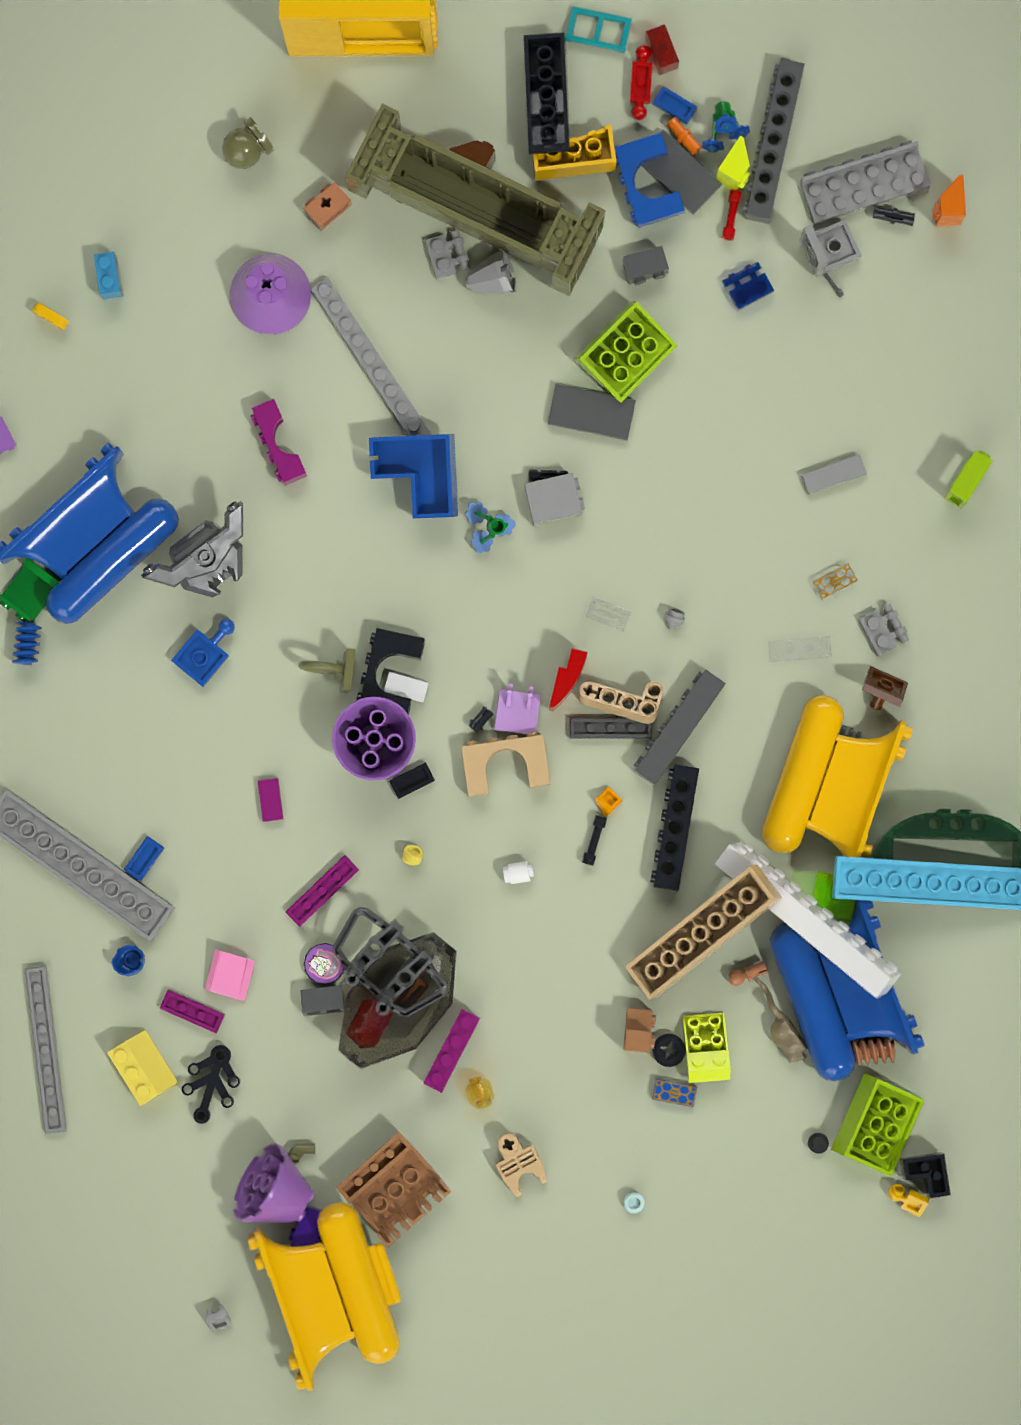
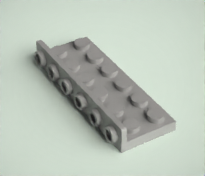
M906 141L901 143L900 147L894 149L887 147L882 149L881 153L875 155L868 153L863 155L862 159L856 161L849 159L840 166L830 165L823 168L821 172L815 173V171L804 174L800 185L813 224L930 188V183L918 151V141L913 143L912 141Z

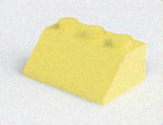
M146 1030L108 1052L109 1057L140 1106L148 1103L178 1083Z

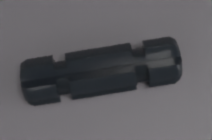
M529 470L528 479L529 481L543 480L568 474V471L540 470L539 472L537 470Z

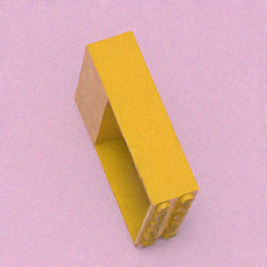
M279 0V20L289 56H434V49H438L436 0Z

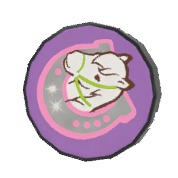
M317 944L306 954L304 967L311 980L325 985L340 979L345 968L334 955L332 944Z

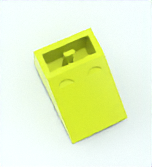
M724 1013L683 1016L689 1083L730 1080L731 1067Z

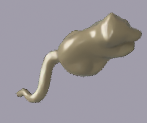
M756 977L757 984L761 986L766 995L770 1011L777 1016L770 1028L772 1040L784 1051L789 1063L807 1058V1055L803 1053L804 1050L808 1049L805 1040L799 1034L793 1022L776 1007L768 987Z

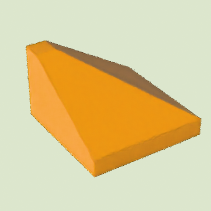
M609 786L595 799L606 818L623 801Z

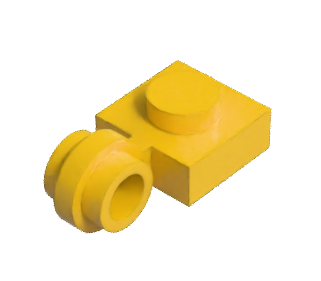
M900 1184L891 1185L888 1190V1196L891 1200L902 1201L901 1208L918 1217L921 1216L929 1203L930 1198L912 1189L908 1194H905V1188Z

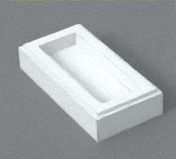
M389 672L384 691L424 703L429 683Z

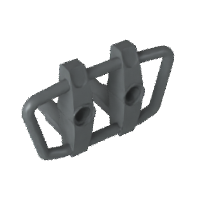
M359 907L353 910L333 945L334 955L345 968L343 973L346 975V984L349 981L348 986H355L360 982L375 996L374 1002L377 1003L376 1011L380 1010V1015H386L391 1010L402 1017H409L444 997L448 986L444 978L430 963L434 955L426 947L420 951L401 933L404 927L396 919L387 923L368 908ZM362 915L379 926L381 930L368 940L367 944L350 962L341 948L358 917ZM396 939L413 957L401 965L393 977L380 990L363 973L367 967L383 955L384 951ZM371 944L379 945L381 950H373ZM424 969L439 985L438 991L406 1009L394 1003L395 998L407 987L411 986ZM407 972L411 978L405 979L401 976V973Z

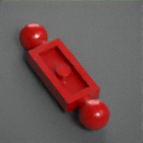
M646 45L637 47L635 56L639 62H632L630 103H636V105L633 106L631 115L638 121L643 120L647 116V109L644 104H650L653 63L647 62L651 57V50Z

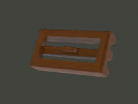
M417 977L415 985L398 1005L402 1007L421 984L423 988L406 1008L412 1006L424 994L429 985ZM399 994V995L395 998L394 1003H395V1001L400 997L401 994Z

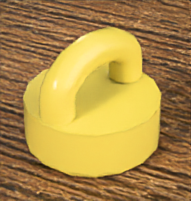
M407 845L402 853V861L411 866L419 865L423 859L424 852L419 846Z

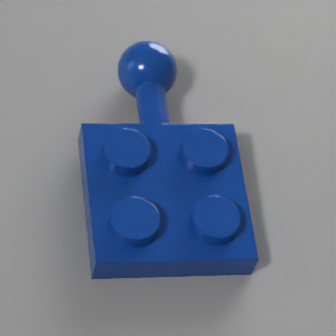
M230 619L220 621L219 630L211 640L197 629L171 660L202 687L208 683L229 657L217 644L225 635L233 633L235 624Z

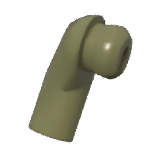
M295 1144L288 1152V1155L296 1165L304 1154H315V1144Z

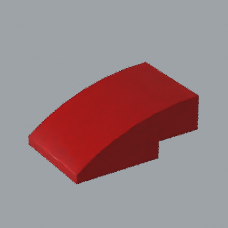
M571 649L567 668H558L549 711L557 709L574 689L583 671L588 652Z

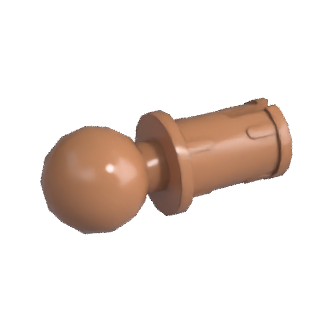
M764 961L748 967L743 966L744 971H731L728 979L732 985L739 986L744 982V979L747 978L750 982L751 979L766 974L768 971Z

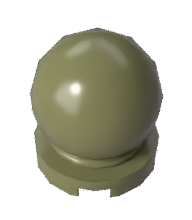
M251 117L244 121L245 129L231 131L223 141L222 152L228 164L235 168H250L260 160L261 153L265 152L269 155L274 151L266 135L259 132L256 127L257 123Z

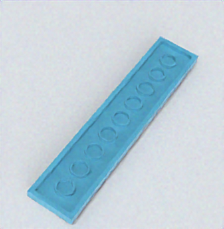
M835 856L832 898L1021 910V868Z

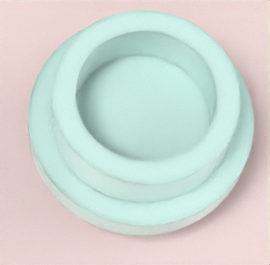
M629 1193L624 1198V1207L630 1213H639L644 1208V1199L639 1193Z

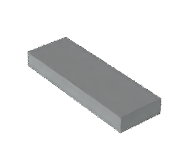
M859 454L802 474V478L809 495L864 476L867 472Z

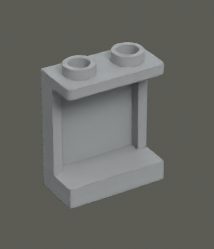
M573 473L525 484L534 526L574 515L581 516L582 510L585 509L583 498H578L577 490H580L578 477L574 478Z

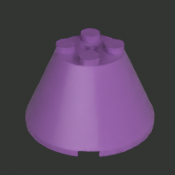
M264 254L248 260L236 272L231 283L230 302L236 317L243 325L257 333L280 334L289 331L301 322L310 306L311 287L307 275L296 262L282 255Z
M367 697L357 700L341 712L333 728L332 744L338 761L352 775L365 780H383L399 773L408 764L414 753L416 733L411 718L400 705L382 697ZM375 736H378L379 743L373 745L370 741L374 740Z
M276 1143L270 1144L263 1148L265 1152L260 1157L255 1156L245 1170L234 1197V1201L237 1202V1208L233 1209L234 1216L241 1222L292 1223L295 1220L300 1222L305 1215L304 1210L307 1204L314 1197V1191L311 1190L310 1185L284 1148Z

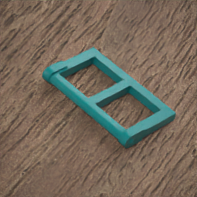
M573 6L565 39L567 42L625 53L632 19ZM577 14L598 18L594 40L573 36ZM603 20L625 24L620 45L599 41Z

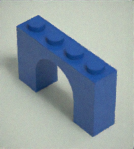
M661 132L614 147L616 151V165H620L622 171L618 173L622 185L625 184L627 192L624 193L627 204L632 205L633 209L630 212L633 224L637 223L640 228L686 213L679 191L658 198H648L641 195L635 187V175L641 165L668 155Z

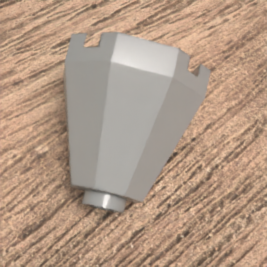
M504 251L491 255L470 270L468 277L465 278L467 288L471 289L474 293L504 295L516 293V278H512V273H514L513 266L508 254L504 253Z

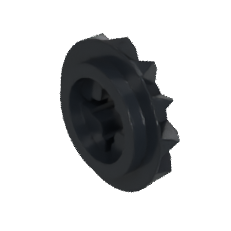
M664 1034L655 1040L654 1049H652L654 1059L665 1067L678 1065L684 1059L686 1052L684 1042L674 1034ZM672 1041V1049L678 1053L670 1054L665 1059L666 1052L660 1049V1047H668Z

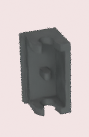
M342 985L300 990L302 1013L304 1016L345 1012Z

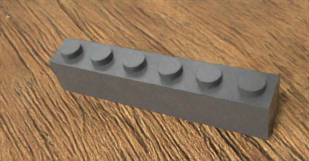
M706 669L703 673L698 672L692 681L695 683L694 687L691 690L687 688L681 697L684 701L680 707L675 705L670 712L671 720L668 724L663 722L657 731L660 734L657 740L652 739L645 748L648 750L645 757L643 758L640 755L634 764L636 767L634 772L653 786L656 785L726 684Z

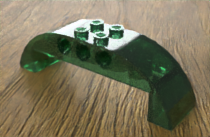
M938 809L935 813L914 815L887 829L878 838L869 858L893 860V839L1012 842V867H1021V831L1005 820L986 814H975L970 809H960L956 813H951V809ZM930 819H933L936 822L935 829H932L930 827ZM951 819L957 823L956 830L950 826ZM972 820L977 822V830L971 827Z

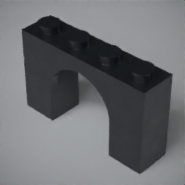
M376 628V633L372 632L369 644L373 645L371 653L367 652L365 664L368 665L367 672H363L360 684L363 685L362 693L358 692L356 701L367 697L386 698L400 705L409 715L412 699L383 691L377 684L376 672L381 662L391 656H402L421 661L425 638Z

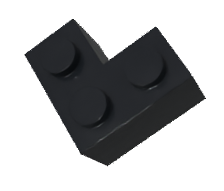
M938 1152L900 1158L903 1179L924 1178L928 1198L951 1196L944 1153Z

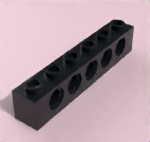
M675 764L674 769H669L668 781H671L670 789H666L664 801H668L667 810H662L661 821L664 822L663 830L659 829L657 842H661L660 850L655 851L654 862H657L656 871L652 870L650 882L654 883V888L679 891L700 768ZM679 781L687 785V790L683 793L676 790L675 785ZM674 802H681L684 808L681 813L673 811L672 804ZM671 822L679 824L680 831L678 833H671L668 826ZM669 842L674 843L677 847L676 852L673 854H669L665 850V845ZM664 863H670L673 866L671 874H664L661 867Z

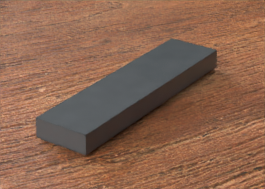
M570 718V739H652V723L644 724L628 718Z

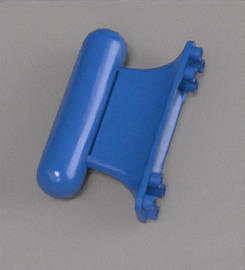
M110 443L106 444L100 451L104 457L100 461L95 457L91 458L85 464L89 471L84 474V477L31 526H28L23 531L19 527L12 530L9 536L13 540L8 545L4 541L0 542V562L2 564H7L16 558H28L48 567L62 579L48 593L46 606L51 617L64 624L74 623L79 620L178 527V513L175 507L167 500L160 498L151 499L136 512L131 509L119 489L116 478V468L124 453L118 446L114 448Z
M853 900L854 911L847 924L850 928L849 931L854 935L861 936L869 948H875L881 953L874 931L881 928V924L877 916L869 917L867 910L874 908L873 902ZM785 922L776 926L772 931L770 946L815 1070L820 1077L829 1081H838L850 1075L856 1063L850 1041L873 1036L893 1038L904 1044L910 1054L913 1055L918 1053L919 1048L925 1046L921 1034H912L911 1029L917 1027L914 1015H905L893 986L887 994L875 998Z

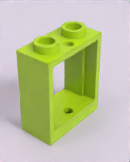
M975 450L944 499L961 509L968 502L993 461L989 459L990 456L984 451L980 450L978 452Z

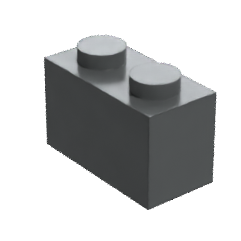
M663 246L623 256L622 262L629 284L640 285L645 283L646 279L654 277V280L664 278L665 274H668L669 267Z

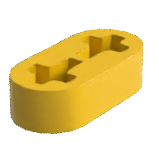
M38 302L35 303L31 310L38 317L63 331L69 323L67 319Z

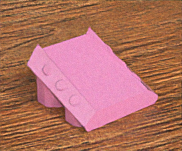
M215 949L205 990L245 1001L255 961Z

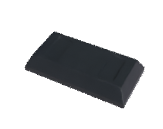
M425 762L389 782L397 798L400 799L434 782L435 779Z

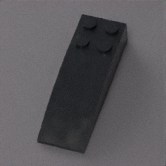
M562 32L524 35L529 155L570 152L565 34Z

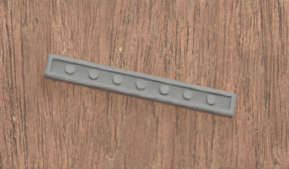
M47 966L25 968L45 1134L65 1132L67 1127Z

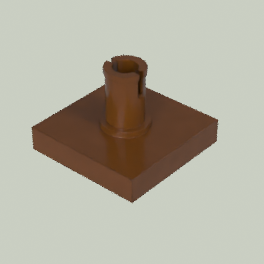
M870 666L862 691L874 695L869 705L875 710H881L885 701L900 707L908 682Z

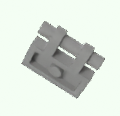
M458 230L451 232L453 240L448 242L445 234L425 240L437 280L456 275L455 266L460 265L463 272L470 269L468 264L469 257L465 254L463 247L464 240L460 237ZM455 248L458 257L452 259L449 249Z
M891 604L883 607L886 615L883 617L876 610L859 619L877 656L896 647L893 639L899 637L901 643L909 640L906 634L907 630L905 626L902 627L897 617L899 615L896 610H893ZM889 620L895 629L892 633L889 632L885 624Z

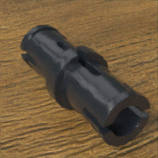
M875 205L873 219L890 221V224L900 223L913 226L915 213L898 211V208L889 209Z

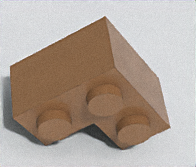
M627 1008L623 1050L650 1053V1049H654L655 1036H651V1027L655 1028L656 1015H652V1010Z

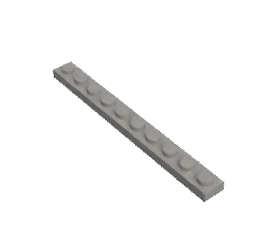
M329 278L312 287L311 290L406 434L408 436L432 435Z

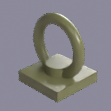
M347 648L344 652L343 661L337 660V664L320 661H301L298 667L307 672L335 675V679L341 680L339 693L348 694L351 691L356 649Z

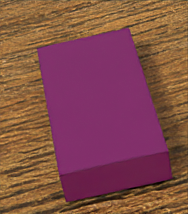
M279 779L258 781L263 822L283 820Z

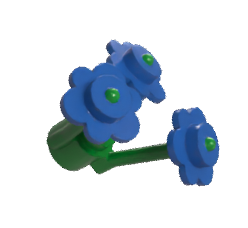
M721 101L715 105L712 138L702 142V148L708 152L716 153L724 150L723 142L716 140L717 132L730 134V140H738L740 136L745 138L750 133L749 125L743 126L738 124L735 111L731 110L729 102Z

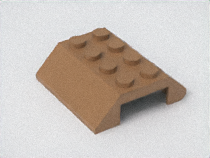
M400 1132L394 1135L336 1187L348 1203H351L377 1232V1236L388 1248L395 1243L390 1233L397 1240L401 1237L399 1231L394 1227L395 1224L400 1222L401 1226L408 1231L411 1227L406 1219L414 1226L427 1214L422 1205L428 1211L433 1209L431 1204L425 1199L430 1193L434 1200L440 1203L442 1198L437 1191L444 1197L452 1192L437 1172Z

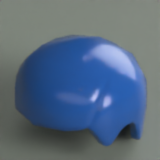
M126 945L117 949L111 961L113 969L119 975L128 977L137 975L145 964L143 951L134 945Z

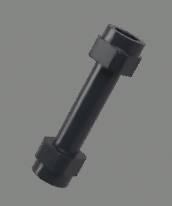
M595 815L593 833L587 853H584L582 863L594 866L595 852L607 818Z

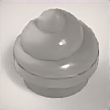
M670 607L665 612L664 617L670 630L684 623L685 613L682 610Z

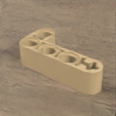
M651 681L646 685L642 697L594 682H584L580 686L579 699L583 705L644 724H650L655 721L663 698V686L657 681ZM657 691L659 694L657 696H652L649 694V692ZM605 697H611L613 701L608 703L605 702L603 699ZM630 703L633 707L628 709L623 704ZM650 709L653 713L647 715L643 713V710Z

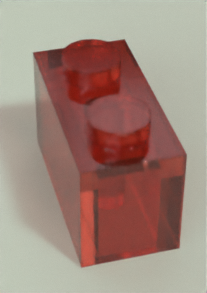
M664 24L646 31L645 40L651 50V55L659 75L678 69L679 59L666 25Z
M378 999L363 1000L346 1031V1034L361 1049L375 1048L392 1016L390 1011L386 1015H380V1010L376 1011Z

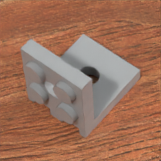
M845 219L814 232L812 225L803 228L800 242L805 247L808 260L815 269L816 277L855 261L862 256ZM837 242L840 245V249L832 251L829 248V244Z

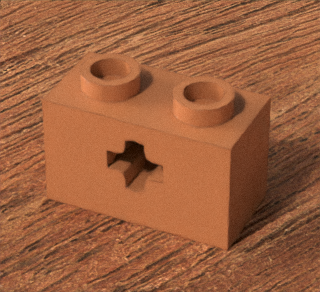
M335 182L324 186L320 191L321 194L316 198H310L305 204L306 207H304L306 215L321 231L352 205L349 197ZM324 202H325L326 204H329V203H330V207H329V208L326 207V206L323 207V203H324Z

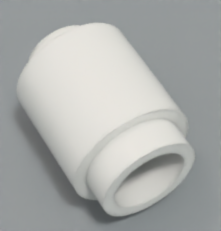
M528 861L511 863L503 867L505 883L529 882L531 877H534L532 864L528 865Z

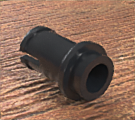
M483 706L473 720L470 719L468 726L476 733L483 731L482 727L494 715L493 712Z

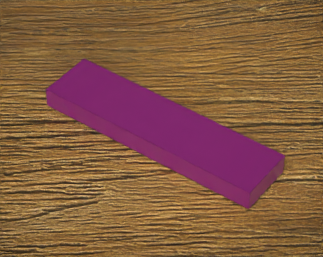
M344 855L285 913L301 927L359 869Z

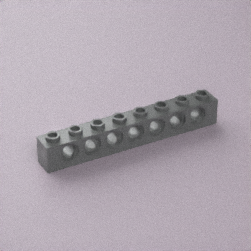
M781 58L780 64H775L773 76L777 78L775 84L771 83L769 96H772L771 103L766 104L764 115H768L766 123L762 122L760 134L764 136L762 142L758 141L756 154H759L758 162H753L751 173H754L755 176L754 181L749 180L747 192L751 194L750 199L745 200L743 212H746L745 219L766 224L770 222L805 63ZM787 79L791 82V85L784 86L781 84V80ZM782 98L787 104L781 106L776 100ZM780 118L783 123L775 125L772 119ZM775 137L778 143L770 144L768 138ZM769 156L773 158L774 162L767 164L763 158ZM767 176L770 181L762 183L759 177ZM761 195L765 198V202L758 203L754 197Z

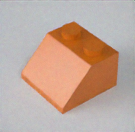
M959 175L939 197L935 207L932 208V220H936V226L961 225L966 216L964 175Z

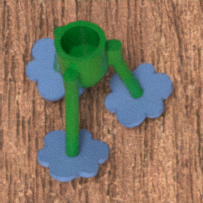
M471 502L468 504V510L465 512L468 522L476 524L477 522L482 523L486 519L488 521L486 527L489 535L486 531L481 533L479 531L474 532L471 545L475 547L477 553L488 552L493 544L492 538L495 535L499 537L505 534L510 535L512 533L511 529L515 527L516 523L510 519L508 514L504 516L497 514L494 518L488 516V511L483 507L482 502Z

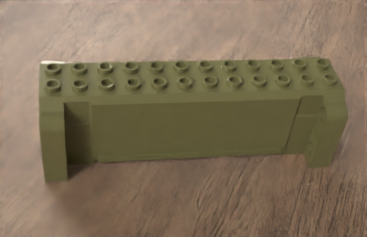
M382 103L345 176L348 190L365 199L373 187L389 194L391 198L539 269H545L553 273L552 289L569 296L597 243L604 226L606 210L589 202L582 217L574 215L560 208L561 203L417 134L414 138L401 132L399 111Z

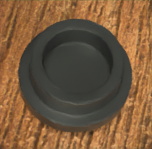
M814 1133L809 1137L808 1147L812 1152L821 1154L828 1149L829 1140L824 1134Z

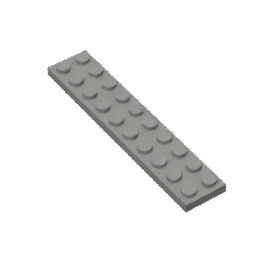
M5 790L0 797V836L149 942H152L175 908L10 791Z

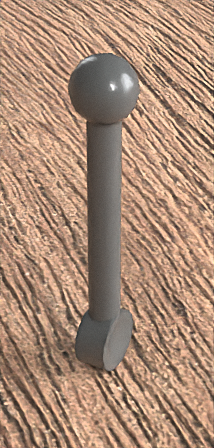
M824 273V277L834 288L837 295L842 297L844 295L843 291L837 287L827 273Z

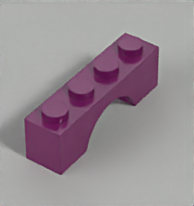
M275 399L253 407L252 411L254 414L250 415L254 425H259L261 433L258 435L262 444H267L270 450L266 454L270 463L275 462L277 470L274 472L278 481H283L286 486L307 477L299 455L285 453L276 445V430L284 420Z
M461 1009L423 1084L440 1093L443 1092L480 1020L479 1017Z

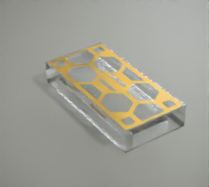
M847 563L818 578L812 584L822 601L858 582V579L850 564Z

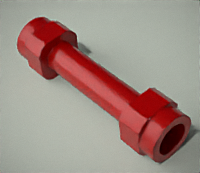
M730 190L728 202L730 204L727 222L722 233V239L733 241L736 229H734L737 206L741 201L742 194L738 190Z

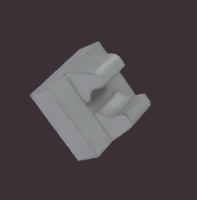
M222 1304L218 1305L219 1312L214 1314L211 1308L207 1309V1316L205 1318L212 1332L232 1325L231 1318Z

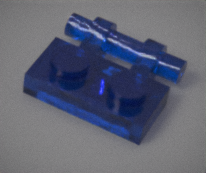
M759 262L752 265L748 264L744 266L743 270L737 273L733 272L728 275V278L722 280L725 288L730 285L734 286L735 289L729 291L728 294L738 311L774 292L766 274L763 273L757 276L755 273L761 269ZM749 276L751 280L741 285L739 280Z

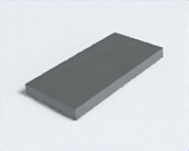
M663 129L661 133L668 155L648 161L641 166L670 193L679 191L683 205L694 215L722 184Z
M556 384L548 425L628 441L636 400L625 398L622 403H619L609 394Z

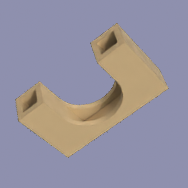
M539 732L527 733V737L518 738V735L506 736V740L498 741V738L486 739V743L478 744L477 741L465 742V746H462L461 749L468 796L489 794L486 766L489 759L495 753L503 750L514 751L524 759L527 766L530 788L550 785L543 735H539Z

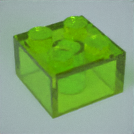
M817 871L812 891V897L817 900V905L822 909L826 908L831 911L834 918L852 920L855 900L832 898L834 874Z

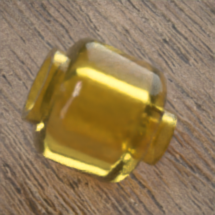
M480 1076L470 1079V1084L465 1088L469 1104L476 1107V1109L490 1106L495 1098L491 1082L487 1079H481Z

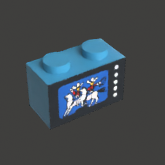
M115 252L95 254L94 261L100 296L103 300L123 297L118 259Z

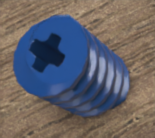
M16 622L21 627L15 628V631L21 635L14 637L20 643L13 646L19 651L13 652V656L18 659L12 660V663L32 665V663L38 662V659L34 658L33 655L39 654V651L35 650L34 647L40 646V643L34 640L41 637L35 631L41 630L42 627L34 623Z

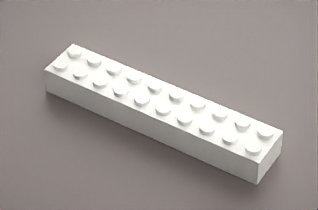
M746 842L729 844L715 865L732 879H735L749 866L758 864L782 896V899L769 908V910L875 998L887 994L901 976V973L897 971L898 967L894 963L886 962L881 958L882 954L878 950L869 948L861 936L854 935L849 931L848 925L842 921L838 922L835 920L831 911L826 908L822 909L817 905V900L811 895L806 896L800 891L802 888L797 883L789 882L781 870L772 868L769 865L768 859L762 855L758 856L753 852L754 848Z

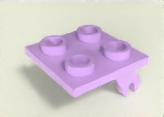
M510 682L508 690L500 689L494 730L520 734L536 732L541 695L533 694L534 686L529 685L528 693L512 691L513 683Z

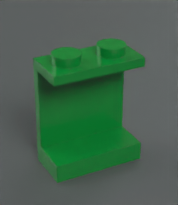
M26 558L22 562L24 567L3 594H0V605L7 610L10 608L14 609L17 612L15 616L21 621L26 622L28 620L33 623L46 606L48 593L59 581Z

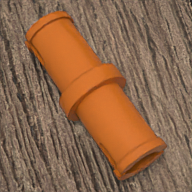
M676 117L667 123L666 127L677 137V141L682 143L692 155H696L702 149V145L691 135L692 132L689 129L686 130Z

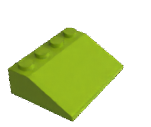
M631 301L574 360L619 403H622L678 345L637 301Z
M864 1073L831 1150L892 1177L925 1100Z

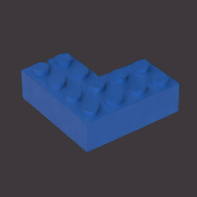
M454 434L369 438L370 456H379V460H370L371 479L411 477L413 519L458 516Z

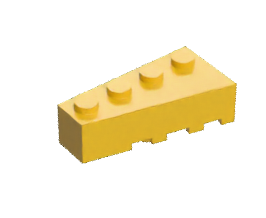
M611 124L604 126L603 129L587 132L584 136L571 138L570 152L533 154L535 181L616 171V156Z

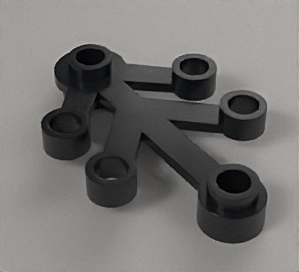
M224 1045L215 1046L211 1050L210 1057L198 1063L190 1064L188 1066V1073L193 1076L198 1075L202 1069L212 1064L213 1067L211 1073L192 1083H186L181 1088L182 1093L189 1096L195 1090L207 1084L201 1105L193 1114L194 1120L199 1124H204L210 1120L211 1113L208 1108L215 1087L222 1099L221 1104L223 1107L230 1108L234 1104V1098L229 1095L219 1076L221 1067L228 1077L227 1083L229 1087L236 1088L241 1082L229 1063L231 1052ZM219 1051L224 1053V1058L221 1060L217 1058ZM193 1065L198 1067L197 1073L191 1072ZM231 1078H236L238 1080L237 1085H231ZM186 1085L191 1086L192 1091L190 1093L185 1092L184 1088ZM225 1098L231 1099L229 1106L224 1104ZM201 1111L205 1113L203 1120L198 1118V1113Z

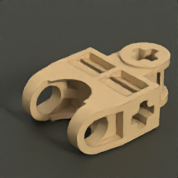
M502 1134L498 1139V1148L504 1159L495 1163L505 1184L516 1197L522 1195L519 1189V1178L524 1173L529 1172L539 1177L542 1184L547 1182L542 1162L534 1146L530 1144L522 1148L514 1134ZM505 1139H508L509 1141H514V1143H512L511 1149H509L508 1147H503V1145L505 1144Z

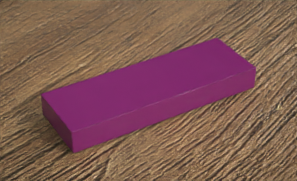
M169 989L159 1008L216 1034L225 1014Z

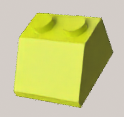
M742 136L738 138L719 167L716 179L730 190L743 189L750 176L748 172L750 164Z

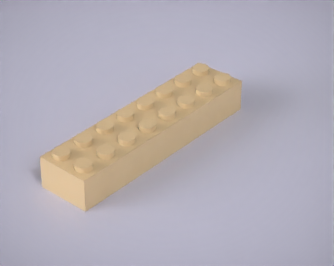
M758 864L749 866L626 965L625 968L649 1000L658 998L781 900L782 896Z

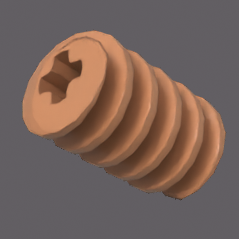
M884 1037L883 1043L880 1038H876L875 1043H873L872 1039H868L866 1045L863 1039H860L858 1046L855 1040L851 1041V1047L858 1066H861L862 1060H865L867 1065L870 1064L871 1059H873L875 1064H878L879 1058L882 1059L884 1064L887 1057L890 1058L892 1063L895 1061L896 1052L893 1038L890 1042L888 1037Z

